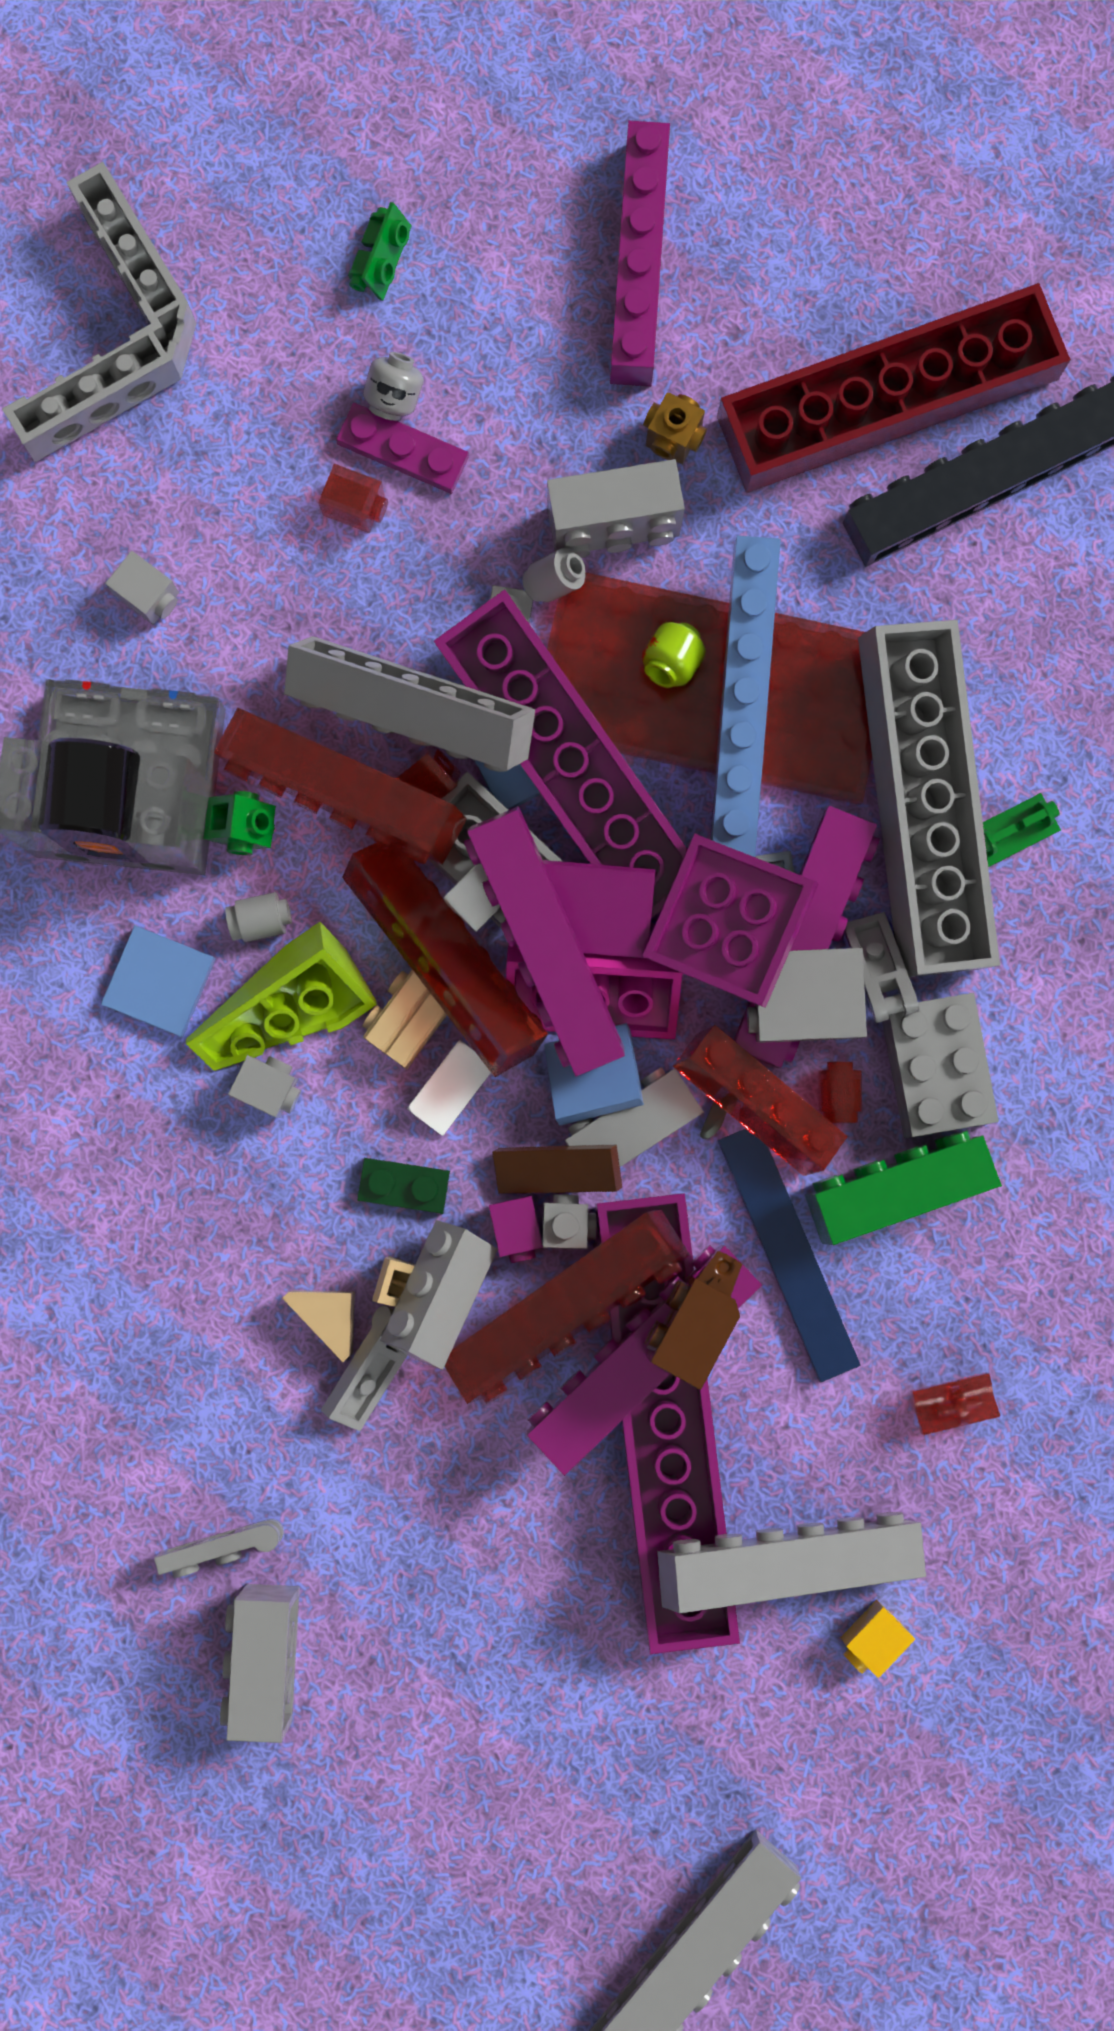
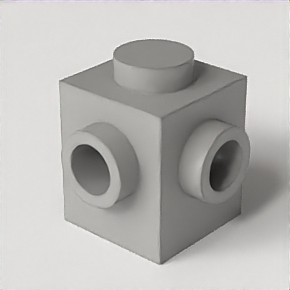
M247 1055L228 1095L269 1115L281 1118L283 1111L289 1114L292 1112L301 1090L296 1088L299 1079L289 1075L293 1068L292 1066L271 1056L264 1063Z
M553 1194V1203H544L543 1247L587 1249V1239L596 1240V1213H588V1204H579V1195Z

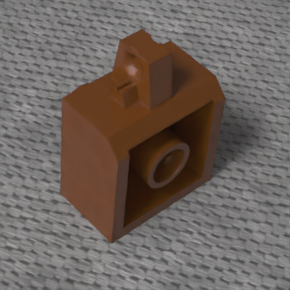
M716 1250L696 1278L689 1275L685 1283L679 1279L676 1281L665 1304L671 1307L665 1321L661 1323L656 1320L643 1343L649 1349L646 1356L651 1363L700 1390L702 1389L740 1318L736 1300L731 1298L742 1263Z

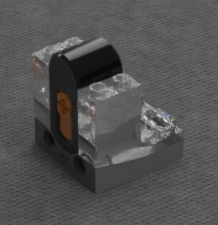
M46 679L38 741L8 737L3 739L0 762V833L36 858L205 875L209 841L204 840L203 836L208 797L215 796L225 707L218 697L201 696L191 692L154 688L152 690L110 686L106 683L69 679L65 681Z

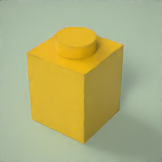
M877 1599L840 1637L848 1648L843 1654L860 1673L863 1674L869 1669L877 1678L915 1640L912 1634Z

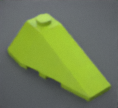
M318 922L285 945L186 1038V1045L213 1071L245 1061L247 1055L253 1058L261 1056L267 1048L288 1041L291 1046L303 1042L304 1036L327 1029L328 1033L342 1029L375 1007L377 1002L347 949L321 922Z

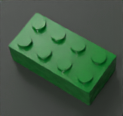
M968 1130L961 1133L957 1132L934 1140L936 1149L928 1151L927 1146L924 1145L894 1154L896 1163L886 1165L885 1160L856 1167L853 1169L855 1177L845 1180L843 1174L812 1183L814 1191L805 1194V1198L821 1243L836 1245L1001 1187L1002 1185L984 1135L970 1137Z

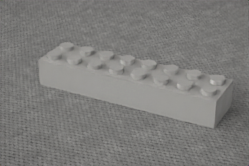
M958 620L874 626L858 638L896 944L909 977L980 970L1000 966Z

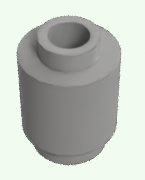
M561 548L531 563L523 575V586L527 595L537 602H551L579 589L585 582L584 562L573 550Z
M276 892L236 900L235 905L225 908L227 925L233 941L243 939L246 943L286 934L285 925L292 924L287 899L280 900Z

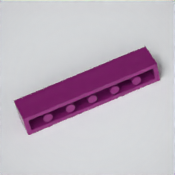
M628 120L610 384L652 386L670 123Z
M517 806L471 826L467 831L470 839L464 841L466 850L473 865L476 866L481 863L488 880L482 882L483 888L492 907L499 904L506 921L501 922L500 925L509 946L518 945L524 961L518 963L519 969L528 988L535 985L542 1001L536 1003L545 1027L548 1028L553 1025L560 1041L554 1043V1047L562 1066L565 1068L571 1065L577 1077L624 1057L625 1049L520 807Z
M831 806L826 808L799 874L816 881L819 885L790 951L829 949L832 940L839 943L848 922V918L842 916L848 900L851 902L856 901L864 882V878L858 876L863 860L869 863L872 861L880 838L873 836L877 824ZM749 1001L747 1007H755V1004ZM746 1007L730 1049L776 1068H782L784 1061L791 1063L800 1041L756 1043V1033H748Z
M711 1245L707 1246L691 1262L696 1268L690 1274L691 1276L696 1278L716 1252ZM720 1245L716 1249L739 1261L725 1245ZM743 1264L731 1298L736 1300L738 1309L762 1286ZM678 1276L659 1292L658 1295L663 1301L651 1312L644 1307L626 1324L630 1332L618 1344L612 1338L593 1356L598 1363L584 1375L581 1370H578L561 1386L560 1389L565 1393L564 1396L553 1406L546 1401L528 1418L532 1426L527 1430V1436L564 1476L671 1374L649 1361L646 1356L649 1349L643 1343L656 1320L661 1323L665 1321L671 1309L665 1302L678 1279L681 1280Z

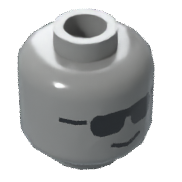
M390 352L389 357H379L372 361L363 388V396L370 404L369 410L375 415L388 420L399 421L402 416L414 412L424 379L422 373L413 366L414 360L411 357L398 352Z

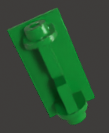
M390 202L388 209L379 207L377 212L371 213L361 243L365 247H371L372 251L358 250L352 268L348 273V277L351 279L349 286L352 289L364 292L365 288L369 287L376 297L382 301L385 298L389 285L394 279L396 266L402 250L409 240L412 227L394 202Z
M1039 793L984 821L983 829L988 867L1061 831L1055 820L1060 815L1057 805L1053 801L1046 803L1043 795Z

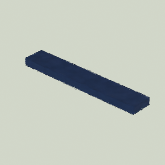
M759 1124L717 1140L819 1382H824L861 1366Z

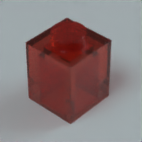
M334 463L318 503L323 516L370 533L374 521L378 523L382 521L388 506V499L384 497L382 481Z

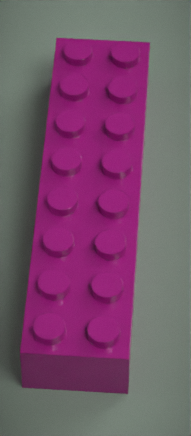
M504 589L435 639L434 643L466 687L535 709L529 756L520 765L590 864L655 870L652 918L662 911L688 849Z

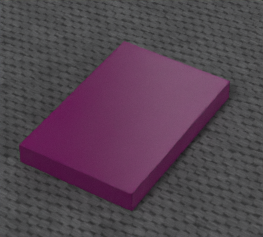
M543 860L583 953L645 958L642 955L650 938L655 883L654 869Z

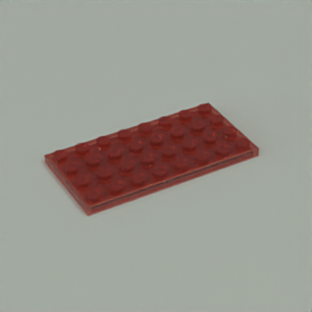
M585 572V582L582 587L558 598L547 650L620 754L715 774L729 603ZM775 613L761 784L858 805L863 803L872 761L858 638L866 632ZM670 622L688 623L696 628L700 634V639L703 641L706 649L705 658L691 680L685 685L672 686L670 688L659 686L650 680L644 671L642 651L662 624Z

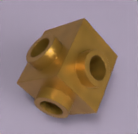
M667 392L660 405L655 402L652 404L644 420L643 426L648 428L646 447L650 448L661 458L667 460L676 459V462L683 465L690 450L697 452L706 435L707 428L702 426L705 410L701 409L700 405L689 396L682 394L675 396Z

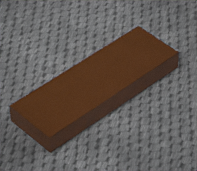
M617 1144L506 1147L492 1151L498 1194L617 1192L622 1188Z

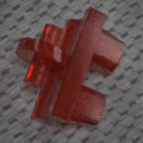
M988 1372L910 1390L922 1435L1000 1417L993 1394L990 1373Z

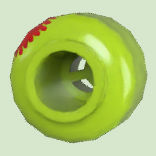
M670 622L662 624L656 630L642 651L644 671L650 680L666 688L682 686L691 680L703 662L706 652L697 629L688 623Z

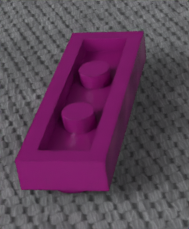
M354 402L336 438L337 445L450 494L453 493L469 458L468 451L401 422L379 417L368 408Z

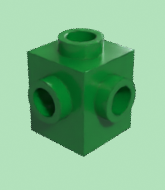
M234 791L232 795L208 797L203 839L226 845V852L242 856H251L253 849L271 848L272 836L275 830L276 806L259 801L260 795L247 791Z

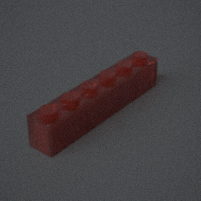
M238 707L213 752L227 763L224 770L229 774L246 782L249 776L260 780L258 786L280 798L284 792L295 796L294 803L314 814H317L319 808L331 813L330 820L346 829L353 830L354 826L358 825L367 830L365 835L385 847H389L391 842L404 847L402 850L403 854L422 864H426L429 858L443 865L467 820L455 805Z
M394 835L352 853L342 876L343 880L493 1076L497 1077L534 1056L548 1035L543 1028L541 1020L528 1009L518 996L514 985L504 978L491 961L486 949L480 946L465 928L461 917L454 913L445 903L437 886L427 879L414 862L412 854L406 848H403Z
M662 1210L646 1212L452 1349L444 1367L467 1404L481 1399L484 1400L485 1404H489L508 1391L505 1384L517 1376L521 1381L540 1370L542 1365L539 1360L550 1352L556 1357L573 1347L577 1343L573 1336L585 1328L588 1333H591L611 1320L608 1314L609 1311L620 1304L624 1309L628 1308L645 1297L647 1294L643 1288L655 1279L659 1284H662L677 1275L682 1270L678 1263L689 1257L690 1254Z

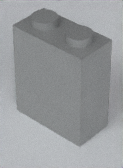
M863 948L790 951L766 1008L755 1004V1007H747L748 1033H756V1043L861 1039L867 1037Z

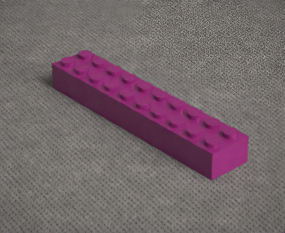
M685 1193L596 1204L611 1337L617 1344L630 1332L626 1324L641 1309L646 1307L651 1312L663 1301L658 1294L676 1276L683 1281L694 1271V1266L691 1264L693 1255ZM670 1374L621 1421L650 1655L740 1644L735 1605L686 1613H677L662 1607L657 1551L673 1549V1542L678 1540L697 1539L700 1540V1545L715 1543V1536L727 1534L708 1378L700 1390Z

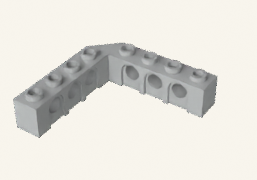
M104 162L99 163L66 183L77 207L148 323V326L130 335V341L102 357L100 354L93 356V362L63 378L62 375L56 377V383L26 399L23 396L2 408L35 463L181 380L196 327V321L186 298Z

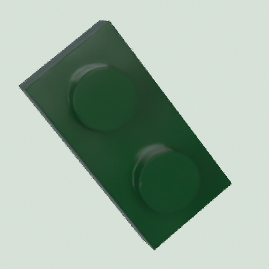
M364 1158L357 1201L444 1214L451 1171Z

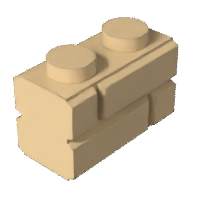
M415 967L409 974L404 971L399 973L388 989V992L393 995L383 1009L377 1005L362 1025V1027L367 1029L363 1038L405 1069L410 1067L458 1001L453 994Z

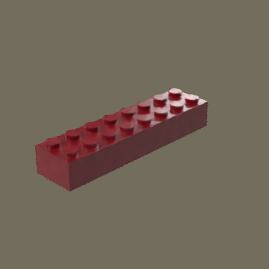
M1040 283L724 396L720 399L717 419L745 491L749 493L1057 381L1071 359Z

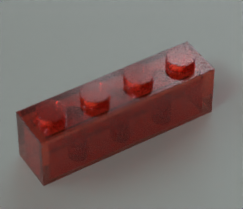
M715 1024L697 1033L672 1066L803 1176L824 1171L848 1137Z

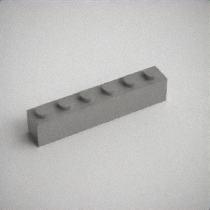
M314 636L288 646L284 695L299 699L303 706L325 708L336 712V716L341 719L350 721L360 720L372 724V728L382 733L395 732L407 736L409 741L416 745H433L445 749L446 753L454 758H471L483 762L484 766L492 771L505 772L528 759L535 709Z
M884 1512L876 1515L877 1521L864 1523V1518L848 1517L837 1519V1527L824 1528L823 1523L797 1525V1532L783 1534V1529L767 1528L757 1530L756 1538L742 1539L741 1534H722L715 1536V1543L700 1545V1540L697 1539L674 1541L673 1549L657 1551L662 1607L677 1613H686L926 1577L921 1522L904 1519L902 1512Z
M755 1830L589 2031H682V2023L692 2011L696 2013L701 2011L708 2003L713 1992L711 1988L722 1975L728 1977L736 1969L742 1958L741 1951L752 1939L756 1942L765 1934L771 1923L769 1917L780 1904L783 1907L788 1905L796 1896L800 1888L798 1882L801 1880L796 1864Z

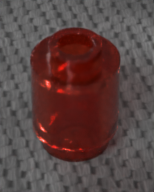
M827 1062V1070L818 1071V1112H823V1123H858V1112H862V1071L853 1070V1062Z

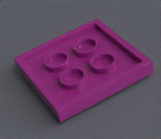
M694 834L642 956L766 1008L819 884L812 879Z

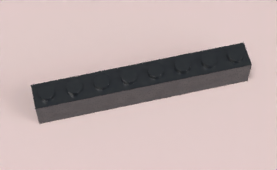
M1114 376L1111 377L1110 383L1100 388L1093 384L1082 389L1073 396V401L1063 406L1056 402L1045 407L1036 414V419L1024 425L1022 421H1016L1006 426L998 433L999 437L987 443L984 439H979L969 444L961 451L962 455L948 461L947 457H943L925 467V473L913 479L906 475L893 481L887 486L886 492L874 498L872 494H866L853 501L849 505L850 509L845 516L843 525L864 566L867 567L1113 447Z

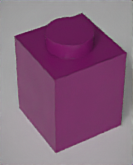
M532 1196L489 1205L499 1256L509 1255L510 1263L536 1258L535 1249L543 1248Z

